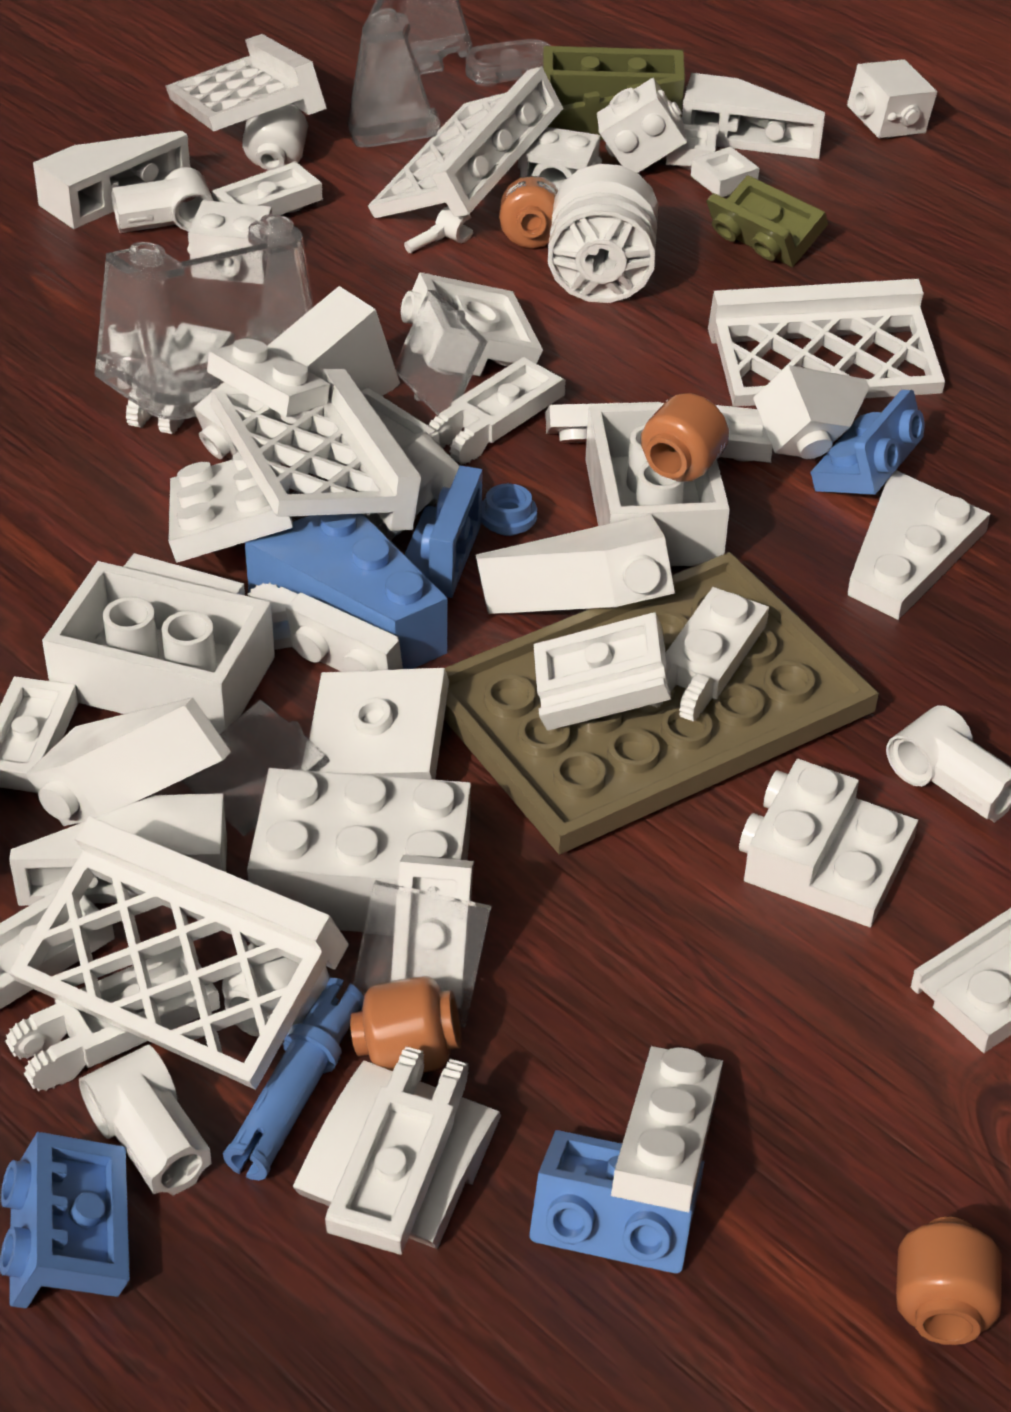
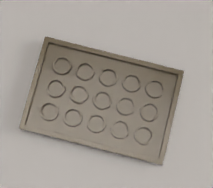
M728 552L672 575L674 594L619 607L591 608L445 667L449 679L444 720L560 855L875 712L879 693L733 554ZM712 587L769 606L766 627L718 698H712L703 712L700 713L699 718L696 721L694 720V722L679 715L681 698L687 689L679 685H675L670 692L671 700L663 701V704L658 708L647 705L549 731L546 730L539 717L538 708H541V701L537 694L533 645L535 643L655 612L663 629L666 653Z

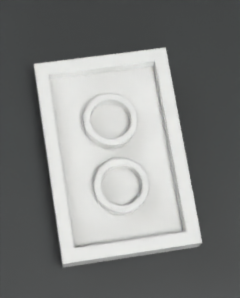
M239 452L233 455L232 460L211 466L209 462H198L181 469L176 477L170 478L168 541L176 563L293 528L292 516H276ZM271 460V462H274V463H277V464H279V465H282V466H285V467H286L285 464H282V463H280V462Z

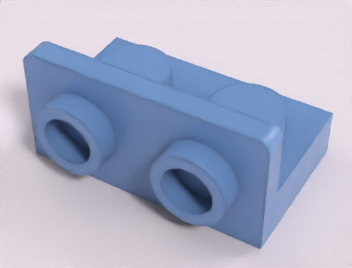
M900 390L882 412L860 415L854 421L851 427L811 471L815 491L876 494L924 437V417L922 412L918 410L913 390Z
M459 466L451 487H442L437 507L427 506L424 508L404 554L446 597H453L481 526L483 469Z
M555 1130L538 1172L529 1234L530 1239L535 1243L661 1271L681 1272L705 1161H701L690 1211L674 1210L611 1196L614 1171L622 1147L621 1143Z
M37 1132L21 1160H12L9 1163L1 1189L2 1206L11 1208L10 1228L4 1238L0 1255V1272L4 1276H10L9 1304L12 1307L27 1308L41 1286L118 1297L129 1281L126 1149L123 1146Z

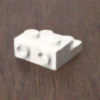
M419 272L412 291H408L403 298L401 319L404 323L413 324L416 331L414 337L416 352L426 354L431 366L446 374L455 375L461 372L480 376L487 359H491L504 366H509L520 358L525 357L537 364L543 351L513 291Z
M797 758L789 774L779 770L774 772L764 797L763 806L768 808L765 817L752 813L745 824L739 843V851L747 853L744 882L871 928L915 838L918 820L857 799L858 779Z

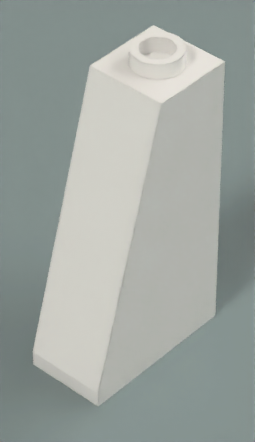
M340 286L268 345L270 351L287 360L305 365L308 368V372L321 379L323 369H345L360 391L370 388L383 396L400 384L376 309ZM223 382V383H222L219 387H217L216 389H235V388L232 387L231 385H229V384ZM210 393L193 407L203 429L199 433V437L213 456L218 459L226 456L232 460L233 455L238 450L210 405ZM256 432L254 433V434H257V435H259V436H262V437H265V438H268V439H271V440L273 439V438H270V437L261 435V434L256 433Z

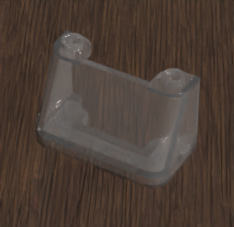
M459 0L375 1L362 28L347 124L355 146L362 148L435 137L441 123L436 108H430L421 81V75L443 71L444 64L442 59L450 53L458 52L460 58L469 56L473 45Z
M265 215L261 217V220L251 223L248 227V242L253 246L182 262L166 254L165 249L160 245L150 242H137L132 244L131 248L106 253L95 376L155 417L181 420L196 416L193 408L212 392V389H216L224 382L207 372L209 351L232 345L236 340L243 338L256 339L268 346L315 306L302 232L293 226L292 220L287 217Z

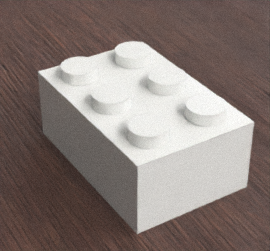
M664 403L588 406L585 460L598 526L651 514L665 536L670 566L692 567L725 554L730 509L717 460L704 475L693 481L678 482L662 477L647 462L641 447V433L647 421Z
M97 561L42 640L49 681L76 685L78 703L127 714L193 697L220 737L227 740L275 658L270 601Z
M269 768L247 868L248 882L330 915L339 930L395 934L399 864L402 856L412 855L467 861L470 840L471 782Z

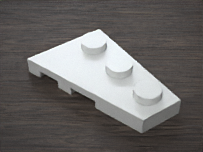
M896 470L884 486L852 571L847 595L899 620L987 531L990 513L967 503L959 497L951 496Z

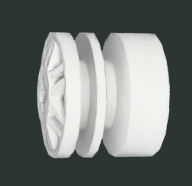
M595 164L577 170L563 181L554 198L552 225L548 244V265L555 281L569 294L588 302H615L629 298L643 288L654 271L659 204L652 187L638 173L620 165Z

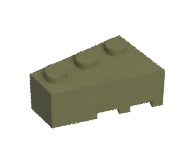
M544 46L543 69L563 107V110L547 127L600 135L597 112L607 107L613 97L627 88L635 89L653 77L665 92L668 100L676 102L680 111H682L685 82L683 50Z

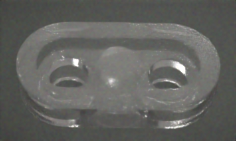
M522 39L473 47L466 52V76L482 87H494L501 82L519 80L527 70L543 67L544 46L551 45L537 39Z

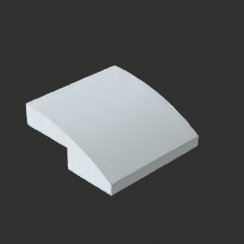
M363 1060L330 1111L293 1185L298 1194L330 1206L380 1086L387 1087L393 1071ZM419 1082L416 1085L414 1095L432 1100L436 1087ZM463 1097L460 1099L454 1116V1125L409 1235L410 1239L438 1249L465 1183L473 1184L501 1117L499 1111Z

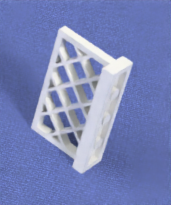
M263 34L245 40L250 56L166 85L170 100L212 131H217L293 103L298 109L308 115L326 109L312 61Z
M543 67L527 70L506 93L464 103L368 205L374 218L447 203L454 217L470 214L563 110Z
M919 279L714 291L708 331L711 343H717L733 407L755 406L753 397L765 387L743 386L741 378L749 370L756 372L771 382L788 365L803 366L808 369L850 376L845 371L855 363L874 374L872 379H866L869 390L865 398L894 397L900 390H913L915 395L942 393L945 380L920 308L924 293ZM911 331L913 336L907 342H904L889 333ZM859 334L863 338L854 346L837 336ZM809 338L811 341L802 349L785 339ZM758 341L760 344L749 352L733 342ZM872 343H875L895 355L885 363L865 351ZM821 346H824L843 358L835 366H832L813 354ZM772 349L791 361L781 370L763 360L762 357ZM906 360L923 369L926 376H908L896 368Z
M323 369L322 379L330 383L326 405L289 417L283 416L236 388L212 389L211 407L277 517L379 513L390 531L413 530L421 475L345 369ZM310 431L315 432V433H318V434H321V435H323V436H320V435L311 433ZM256 432V433H259V434H261V435H264V436H267V437H270V438H273V439L271 440V439H268V438L259 436V435L254 434V433ZM291 445H293V446H295V447H298V448H301V449H304V450H307V451H310V452L308 453V452H305V451H302V450L293 448V447H291ZM329 458V459H332V460H335V461L344 463V464H346L347 466H344V465H342V464H339V463H336V462H333V461H330V460H327V459ZM271 460L280 462V463H282V464H285V465H288V466H291V467L288 468V467L279 465V464H277V463L271 462ZM311 473V474H313V475H316V476L325 478V479H327L328 481H324V480H322V479H319V478H316V477H313V476H310V475H307V474ZM345 487H350L361 492H355ZM293 489L304 494H287L286 491Z
M88 816L74 839L83 850L8 973L16 981L256 1090L325 966L336 969L349 946L348 942L328 914ZM98 877L112 883L118 904L83 917L79 901L93 878ZM128 891L138 894L139 896L130 899ZM162 905L171 908L177 929L141 942L134 916ZM187 916L199 921L188 924ZM123 921L129 947L93 961L87 934ZM221 930L232 934L238 955L200 969L193 941ZM75 939L81 966L54 976L38 971L51 947ZM246 941L259 947L248 950ZM182 946L189 973L152 987L145 959ZM282 956L300 963L288 986L261 996L253 967ZM133 964L140 992L112 1003L103 1000L97 978ZM243 972L250 1000L212 1014L205 986ZM85 983L87 992L74 986ZM193 990L201 1019L173 1030L163 1027L156 1004ZM144 1009L147 1019L134 1013ZM274 1010L268 1020L266 1012ZM255 1017L260 1036L246 1061L243 1063L223 1054L217 1031ZM205 1036L208 1047L194 1040Z

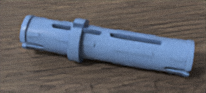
M330 978L327 986L308 1012L304 1021L293 1025L289 1030L283 1043L284 1055L234 1140L223 1153L224 1161L236 1173L240 1174L250 1156L253 1164L248 1170L246 1178L258 1181L266 1178L271 1170L272 1162L322 1074L331 1072L335 1068L341 1055L339 1044L350 1027L351 1014L360 1012L363 1007L364 996L351 983L338 1004L339 999L336 998V995L342 987L344 980Z

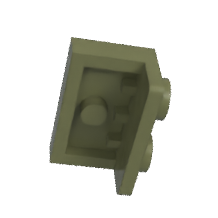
M749 175L741 181L727 199L712 193L706 201L713 220L712 226L721 237L728 241L738 240L752 247L764 259L769 261L777 259L791 267H794L828 225L824 211Z

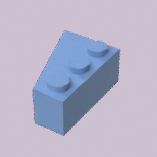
M363 514L306 516L292 522L293 528L245 542L249 593L251 592L250 589H254L256 585L259 586L262 583L269 584L270 582L272 585L277 584L278 588L284 587L297 594L300 592L389 632L399 639L403 669L416 668L447 654V597Z

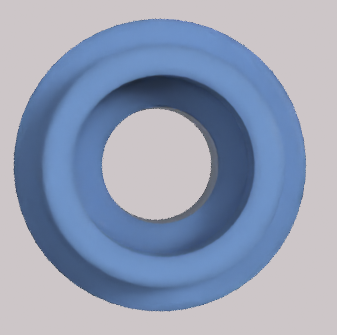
M507 483L494 486L487 492L486 498L482 501V524L500 535H517L527 531L536 523V503L532 500L531 493L520 485Z

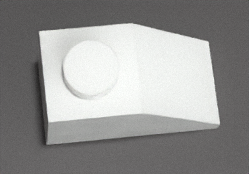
M788 365L756 394L753 400L775 453L799 456L804 459H814L828 452L833 442L851 427L869 390V385L864 378Z

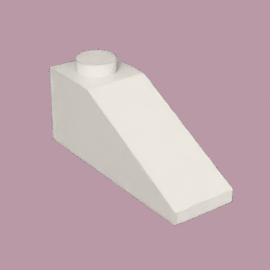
M691 73L683 100V124L716 126V146L727 148L731 146L734 149L819 159L825 112L738 78Z
M183 131L73 145L33 162L39 206L72 229L114 212L111 195L112 188L165 180L167 175L182 167L190 168L188 135Z
M651 514L475 555L488 614L619 607L675 593L665 536Z
M191 697L75 726L25 775L38 791L39 801L50 815L57 818L63 826L85 822L88 816L96 818L133 804L224 760L231 751L195 699Z
M223 793L154 795L96 817L98 820L226 872L227 832ZM85 822L11 849L9 860L18 906L31 905L62 886L83 851L74 839ZM98 877L93 878L84 893V896L93 904L118 903L114 885ZM128 891L130 899L139 896L138 894Z

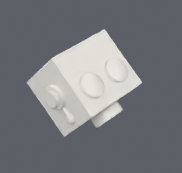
M905 59L857 64L847 106L878 138L926 133L937 91Z
M654 77L635 89L627 88L613 97L607 107L597 112L598 131L606 142L605 148L611 157L615 156L623 167L636 173L687 143L684 124L679 116L681 111L676 102L668 100L665 92L660 88Z
M546 127L518 159L520 178L531 175L543 177L553 183L559 190L563 181L577 170L601 164L602 160L599 157L600 135Z
M202 200L188 232L189 246L187 251L190 254L192 277L262 283L276 248V237L273 236L272 207Z

